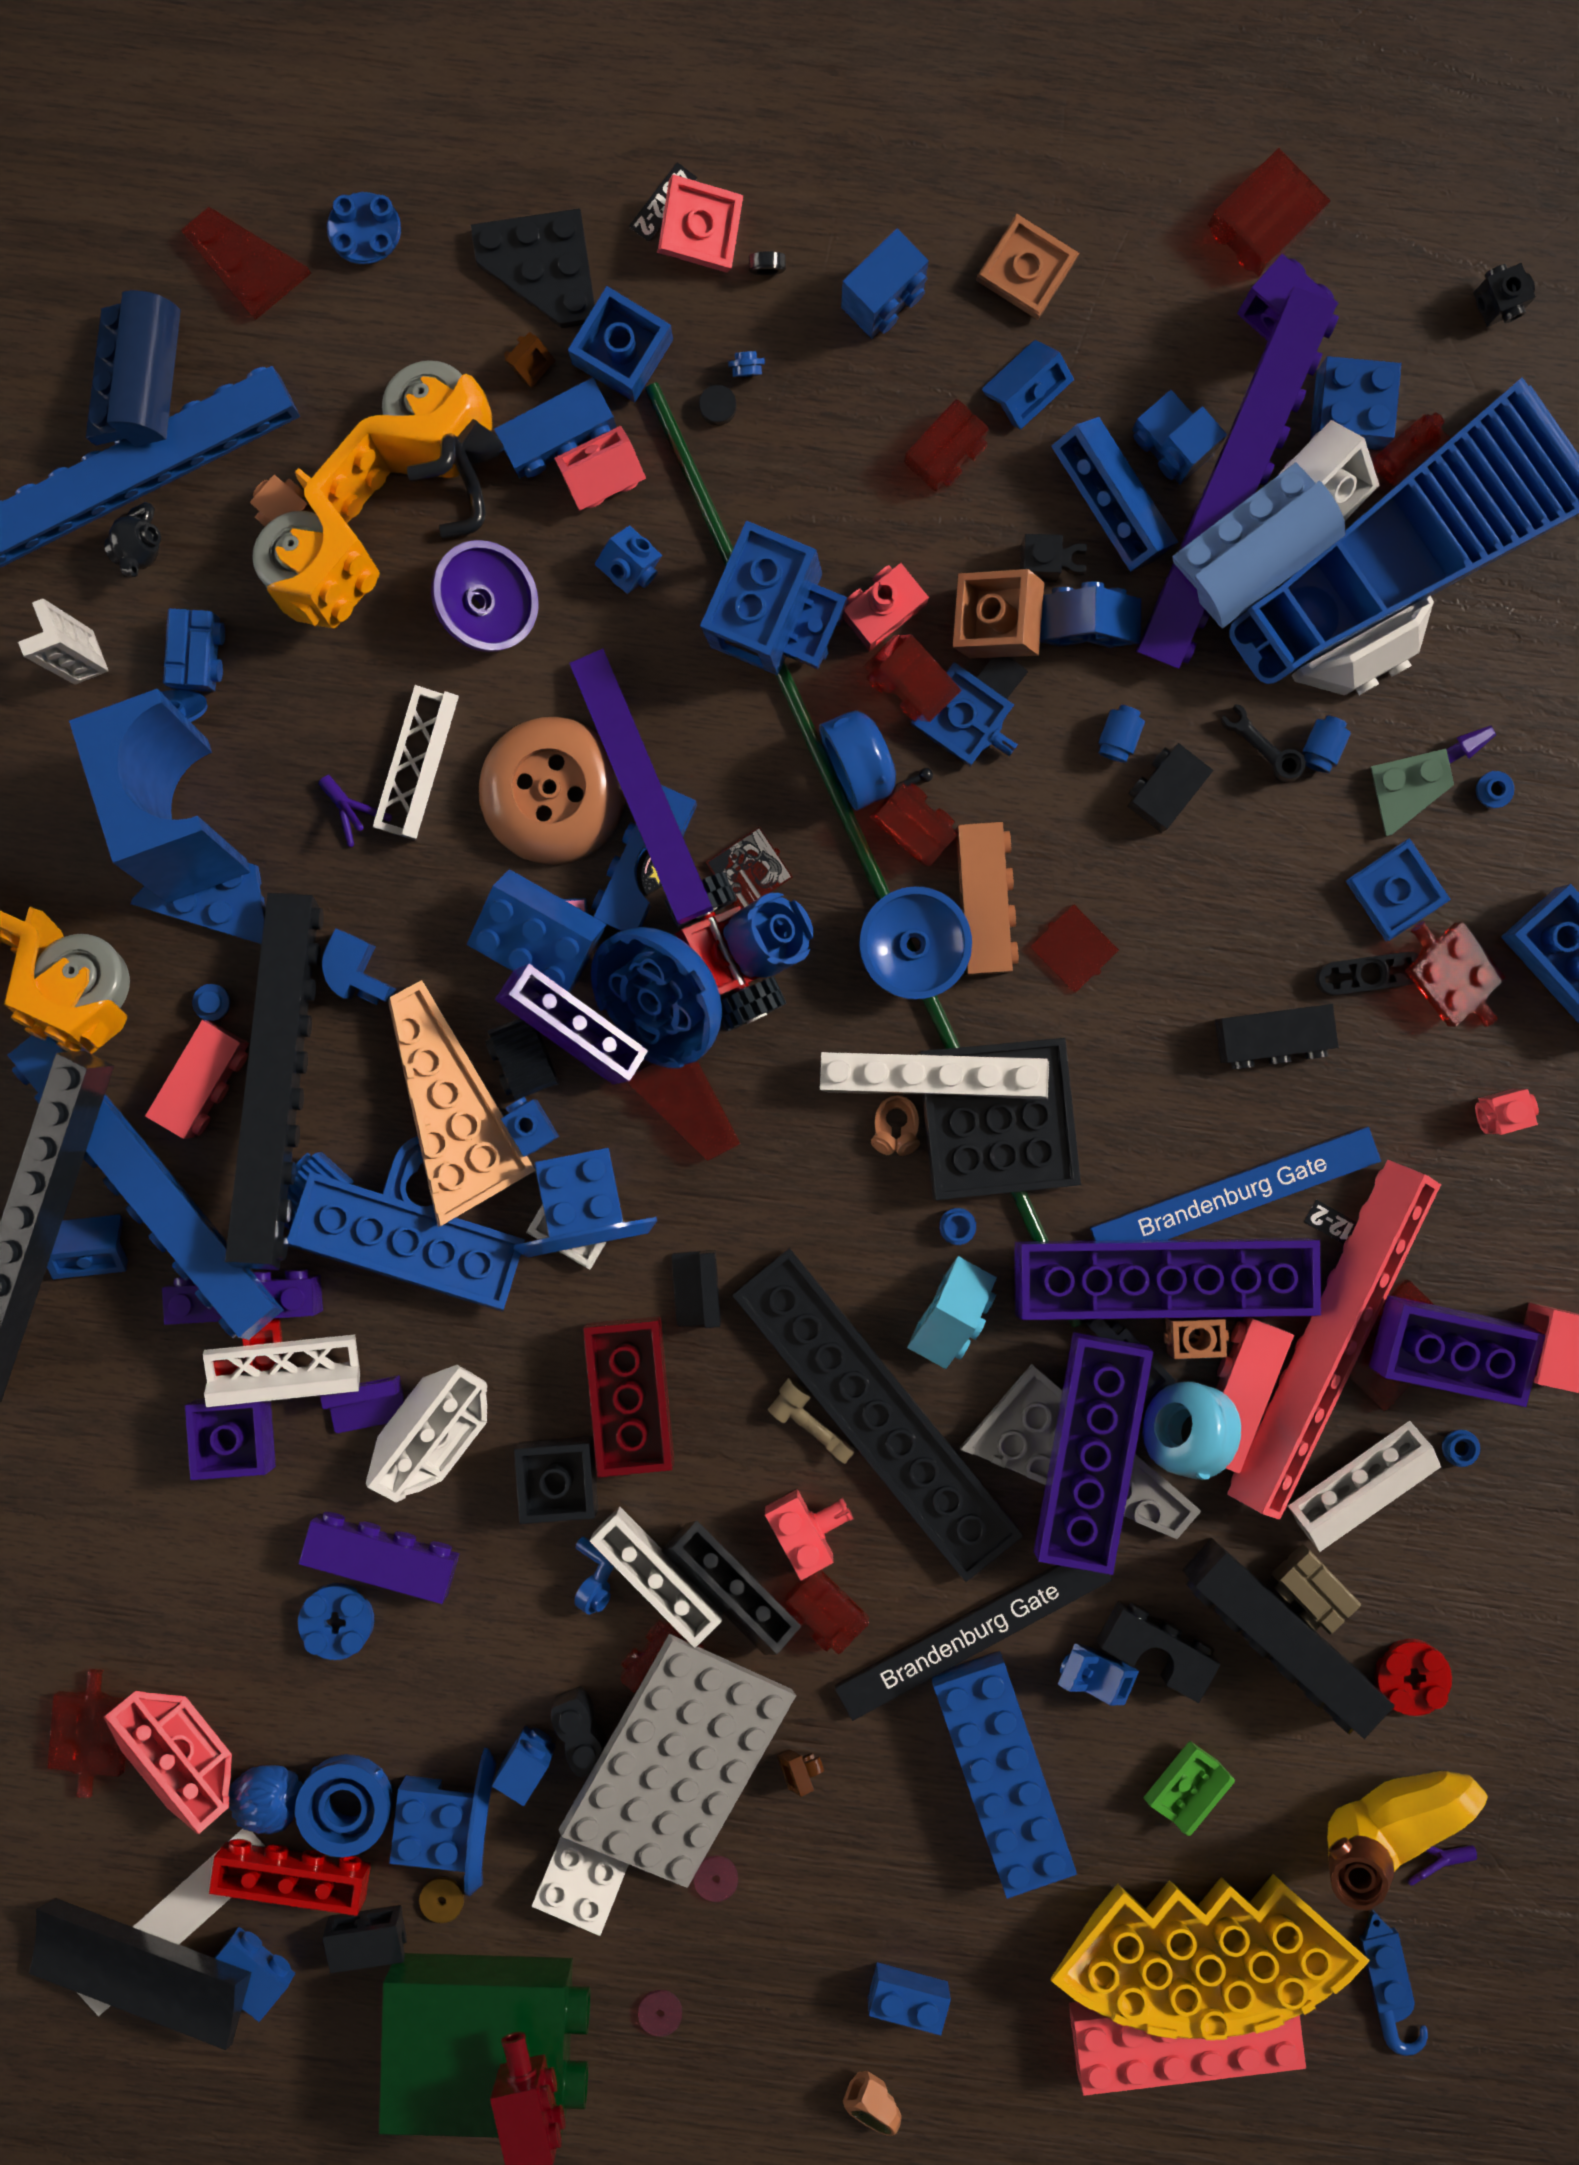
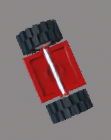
M721 872L701 880L714 909L713 911L679 925L668 899L666 898L664 902L677 928L701 920V922L686 927L675 934L694 949L706 963L716 981L720 996L732 990L735 991V994L721 1001V1022L725 1031L728 1032L766 1016L773 1010L785 1005L786 1001L774 977L767 978L749 987L748 983L761 977L755 976L750 978L745 976L731 955L723 931L725 925L729 923L732 916L741 907L738 906L721 914H715L716 911L725 908L737 900L725 872Z

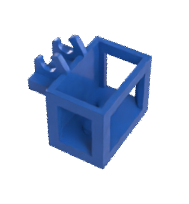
M746 521L700 624V628L711 648L775 675H779L786 656L819 669L822 660H826L828 655L827 645L836 625L840 626L843 621L842 614L848 603V598L818 585L823 573L816 549ZM724 639L756 652L758 656L725 643Z

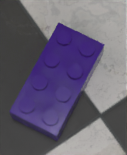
M1387 1295L1369 1367L1387 1379L1527 1407L1546 1335L1526 1324Z

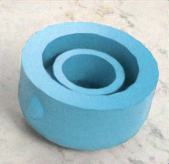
M1177 1382L1166 1386L1151 1400L1143 1419L1142 1435L1149 1456L1161 1468L1176 1475L1206 1480L1223 1471L1233 1460L1241 1440V1421L1235 1404L1220 1390L1195 1382ZM1191 1415L1193 1423L1191 1434L1183 1442L1181 1436L1182 1425L1186 1418Z

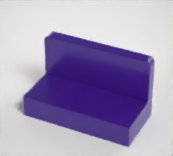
M400 1375L359 1383V1391L320 1395L322 1408H330L333 1427L336 1433L386 1424L405 1401Z

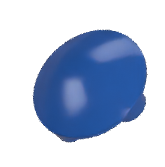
M370 192L340 195L334 200L333 209L328 217L327 235L333 249L345 260L356 264H372L383 260L395 249L401 235V222L392 202L385 195H377Z

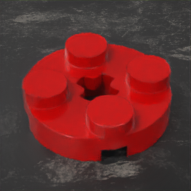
M1403 1639L1389 1646L1390 1650L1384 1654L1383 1658L1380 1657L1376 1663L1374 1678L1376 1686L1395 1705L1393 1709L1405 1715L1421 1716L1429 1714L1435 1709L1443 1708L1448 1702V1694L1452 1686L1451 1668L1443 1654L1430 1644L1419 1639ZM1413 1668H1416L1417 1672L1422 1675V1679L1415 1686L1404 1681V1677L1409 1676Z

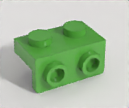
M1189 1741L1143 1798L1150 1807L1173 1821L1181 1832L1189 1837L1233 1785L1235 1779L1217 1759Z

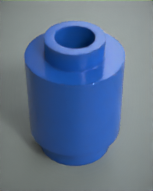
M1120 705L1118 710L1110 709L1098 742L1101 745L1099 750L1101 756L1121 763H1126L1128 757L1133 756L1145 724V720L1139 717L1141 714L1139 710L1126 705Z
M1326 715L1324 720L1316 719L1302 751L1306 767L1329 774L1332 767L1337 766L1351 735V732L1346 729L1347 723L1330 715Z

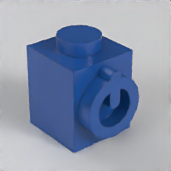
M523 1097L506 1107L509 1114L501 1118L524 1157L529 1156L560 1137L537 1099H532L528 1102Z

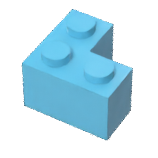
M958 1256L943 1276L933 1302L919 1320L907 1348L944 1369H947L955 1357L961 1360L971 1342L969 1338L976 1340L984 1327L986 1320L981 1318V1315L988 1312L995 1300L996 1294L991 1291L997 1277Z

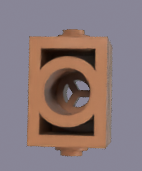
M1165 1318L1166 1332L1164 1333V1343L1166 1344L1167 1354L1172 1358L1227 1357L1226 1341H1229V1333L1226 1330L1224 1318Z

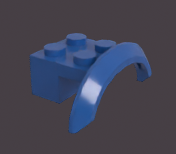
M609 1148L535 1162L534 1166L549 1238L513 1245V1250L529 1258L644 1235L651 1231L658 1220L657 1217L623 1223Z
M484 1748L481 1756L474 1793L441 1790L442 1779L405 1776L397 1794L390 1864L465 1872L464 1891L466 1896H471L483 1885L482 1866L485 1832L492 1784L496 1771V1762L488 1748Z

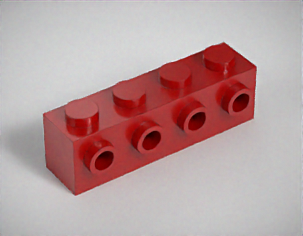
M233 1839L229 1842L226 1841L214 1856L209 1894L357 1916L366 1900L371 1863L362 1862L361 1858L357 1856L335 1858L325 1856V1854L317 1850H306L301 1853L288 1851V1848L283 1845L272 1844L261 1847L252 1845L248 1840Z

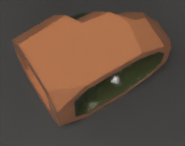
M868 2071L858 2072L850 2081L843 2098L845 2109L850 2116L876 2132L886 2136L895 2135L901 2125L902 2116L885 2082Z

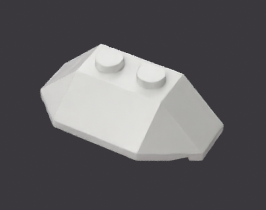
M1429 595L1306 664L1292 674L1294 681L1341 695H1347L1354 690L1361 695L1379 685L1376 678L1382 674L1389 672L1391 677L1412 666L1409 659L1420 652L1434 601Z
M454 1365L423 1377L378 1435L366 1486L390 1500L398 1502L405 1499L406 1495L420 1492L441 1482L487 1423V1383L459 1365Z

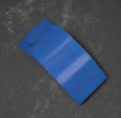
M335 928L322 959V970L329 987L337 995L346 999H351L356 988H358L357 996L377 1005L380 999L388 1001L394 995L396 988L364 973L376 946Z
M1075 1643L1071 1654H1068L1061 1664L1060 1673L1062 1675L1058 1685L1069 1692L1085 1691L1110 1706L1125 1705L1139 1671L1111 1655L1092 1647Z

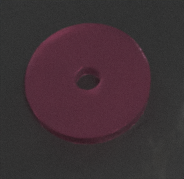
M723 1856L705 1858L694 1876L695 1888L706 1900L720 1902L728 1899L735 1892L738 1885V1872L735 1865ZM717 1875L720 1877V1881L714 1882L712 1877Z
M655 1990L648 1993L639 2005L638 2019L640 2025L647 2033L654 2036H667L673 2033L682 2020V2005L679 1999L673 1993L666 1990ZM658 2010L664 2011V2015L658 2016L656 2012Z

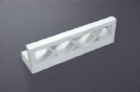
M45 599L32 602L43 632L18 642L25 658L74 685L109 671L92 629Z
M417 685L414 686L373 828L416 841L458 701V695L446 691L442 694ZM419 696L441 702L437 717L425 723L422 722L416 711ZM413 717H415L419 726L410 730ZM435 723L430 737L426 727ZM422 730L429 743L427 751L412 759L405 746L407 737ZM404 752L408 761L399 766L402 753ZM424 759L421 772H419L415 763ZM411 765L418 777V782L415 788L402 794L395 782V777L398 771ZM393 787L398 797L388 801ZM414 793L413 798H412V802H411V805H410V808H409V806H408V804H407V802L405 801L404 798H406V797H408V796H410V795H412V794ZM398 801H401L408 814L404 829L382 822L386 807Z
M355 1334L209 1349L203 1352L207 1379L204 1392L206 1407L359 1391L360 1368ZM348 1347L350 1362L334 1363L325 1356L332 1348ZM302 1351L314 1358L306 1367H297L288 1361L294 1352ZM264 1355L276 1362L268 1371H259L250 1365L256 1356ZM228 1359L238 1366L230 1375L216 1376L214 1361Z

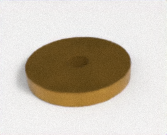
M437 1877L430 1880L420 1894L419 1904L421 1911L429 1920L436 1923H447L454 1920L460 1914L464 1905V1893L461 1886L448 1877ZM444 1897L446 1902L440 1903L438 1898Z

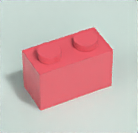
M622 426L554 458L579 511L586 507H596L605 498L617 492L629 491L636 487L638 482L646 479L633 446Z

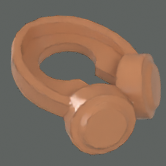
M896 1095L885 1099L878 1107L875 1115L874 1125L876 1134L871 1139V1144L878 1152L885 1155H891L895 1151L900 1156L909 1155L920 1146V1141L916 1136L919 1126L916 1107L909 1099L903 1096ZM892 1109L904 1111L908 1119L907 1123L901 1127V1135L898 1139L891 1136L892 1127L886 1121V1115Z

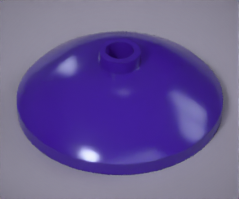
M484 540L461 543L448 551L440 559L434 570L431 582V597L434 610L447 632L463 645L483 652H499L521 642L533 628L538 614V592L534 579L522 560L504 546ZM472 598L479 602L480 609L473 606Z

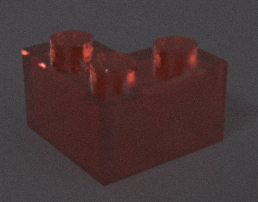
M894 635L863 666L869 672V675L866 677L869 683L880 693L885 690L889 694H896L903 701L899 705L900 708L913 721L919 719L920 721L930 722L962 691L913 635Z

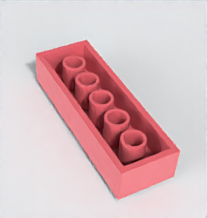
M1079 2002L1069 2003L1077 2075L1083 2096L1306 2069L1300 2015L1285 2021L1284 2025L1262 2033L1256 2034L1253 2032L1246 2035L1227 2037L1224 2040L1206 2041L1205 2039L1178 2037L1177 2039L1154 2036L1147 2034L1143 2030L1120 2025L1112 2021V2019L1094 2010H1090Z

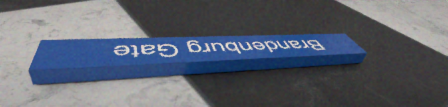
M1365 1126L1091 1226L1090 1230L1094 1241L1168 1240L1382 1161L1370 1128Z

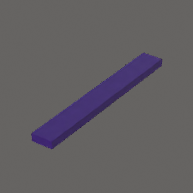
M604 649L569 663L678 924H683L713 911L712 904Z

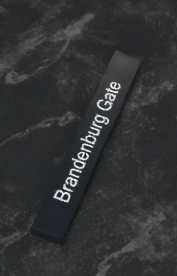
M1055 1565L835 1685V1690L852 1721L1103 1586L1112 1581L1109 1574Z

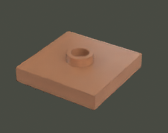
M1016 214L977 275L976 281L1039 320L1077 260L1079 253L1019 214Z

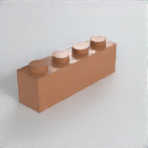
M1003 822L958 825L956 828L960 903L961 910L967 918L972 934V952L965 970V976L1010 973L1013 971L1012 964H1018L1019 961L1017 942H1011L1010 927H1016L1015 905L1008 904V890H1013L1014 888L1012 868H1006L1005 854L1011 853L1010 831H1004Z

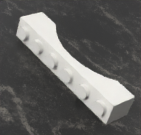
M821 1052L820 1090L827 1093H912L1048 1099V1059Z

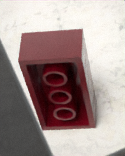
M661 1316L587 1323L583 1330L597 1477L671 1471L675 1462Z

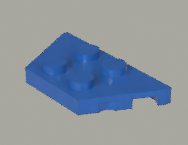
M248 863L250 873L168 903L145 886L132 898V905L262 944L266 907L264 897L261 895L260 885L262 883L259 866Z

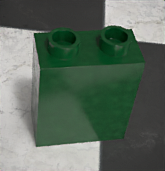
M405 1953L404 1962L392 1964L383 1982L379 2134L499 2138L490 2097L500 2064L507 2063L504 2048L501 2044L502 2038L514 2032L525 2033L529 2057L545 2054L548 2068H554L557 2091L553 2093L556 2105L561 2104L563 2107L565 2118L567 2109L585 2110L588 2092V2061L570 2060L571 2034H588L591 1991L590 1986H572L573 1958Z

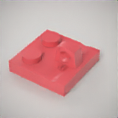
M673 174L668 183L657 253L728 273L733 263L743 195Z

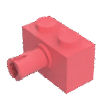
M902 563L893 569L890 565L886 566L872 579L875 583L865 592L858 589L848 597V603L842 614L843 619L869 651L927 606L929 597Z
M796 1489L765 1506V1517L800 1580L834 1563L833 1553L825 1540V1533L854 1519L849 1508L846 1507L847 1504L843 1498L814 1514L812 1511H809L801 1494Z

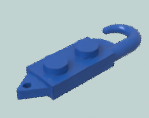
M1371 1910L1364 1934L1359 1935L1363 1955L1370 1960L1366 1965L1384 2040L1388 2047L1396 2054L1403 2056L1415 2055L1426 2045L1428 2032L1426 2026H1421L1418 2039L1410 2044L1402 2042L1398 2036L1396 2022L1407 2018L1414 2010L1415 2005L1399 1933L1395 1927L1390 1928L1374 1910Z

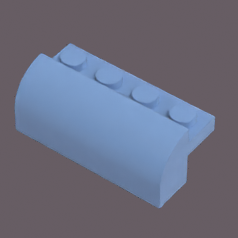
M1295 462L1173 555V562L1197 589L1199 603L1223 629L1345 536V522L1338 504L1320 480L1315 483Z

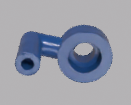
M583 1536L578 1540L576 1549L597 1563L598 1567L594 1575L588 1577L578 1589L574 1604L590 1615L602 1611L611 1598L609 1593L610 1584L607 1580L614 1566L588 1538Z

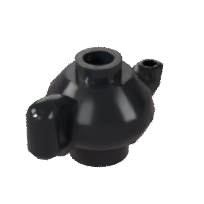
M148 502L131 508L128 516L116 519L108 533L109 537L106 538L104 543L107 556L113 563L119 565L122 574L126 578L137 577L138 569H146L151 566L159 554L161 535L158 528L151 524L155 508Z

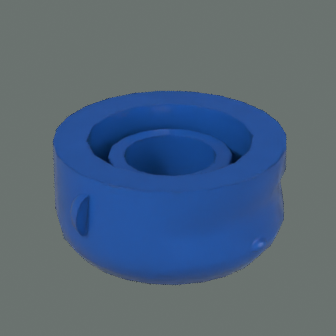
M851 711L819 725L826 753L848 801L856 811L882 800L892 793L896 782L894 763L879 728L870 717L859 711Z
M344 1754L333 1756L318 1766L313 1767L311 1774L300 1788L295 1802V1818L302 1837L314 1849L332 1857L355 1856L368 1850L377 1842L390 1820L394 1800L391 1783L379 1765L359 1755ZM338 1790H348L356 1794L361 1803V1814L347 1816L338 1812L331 1803L330 1795Z

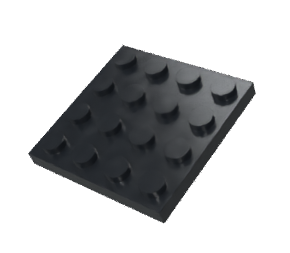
M1065 1038L918 1052V1055L1043 1058L1049 1061L1048 1099L922 1094L933 1200L1081 1185Z

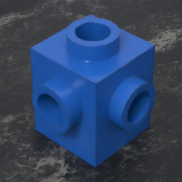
M629 525L608 540L595 565L616 586L628 594L638 586L642 588L647 587L658 573L655 567L662 554Z

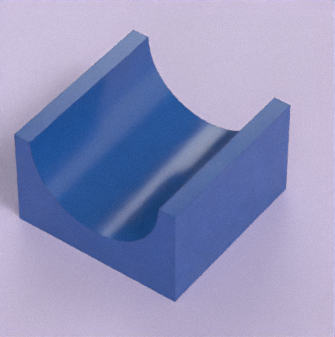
M158 689L69 720L110 856L116 866L167 903L250 873L247 859L199 816L172 820V798L180 778L193 763L212 753L208 739Z

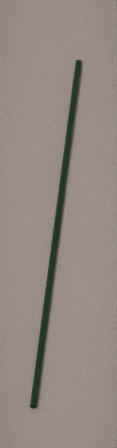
M658 382L652 383L645 388V391L726 566L734 548ZM784 661L779 675L775 676L874 894L879 901L889 894L890 891ZM910 938L907 941V948L912 952H916L917 950ZM938 996L923 999L945 1049L959 1048L958 1040ZM1011 1192L1032 1241H1049L1027 1192ZM1068 1319L1072 1327L1079 1326L1085 1322V1319Z

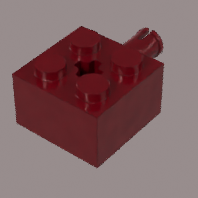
M514 2032L502 2038L501 2044L504 2048L507 2063L500 2064L490 2097L505 2165H553L557 2148H561L562 2144L561 2130L565 2129L566 2125L563 2107L561 2104L556 2105L553 2093L557 2091L555 2070L553 2067L548 2068L545 2054L529 2057L525 2033Z

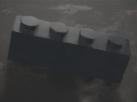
M698 1521L686 1523L661 1550L764 1655H777L801 1628V1625Z

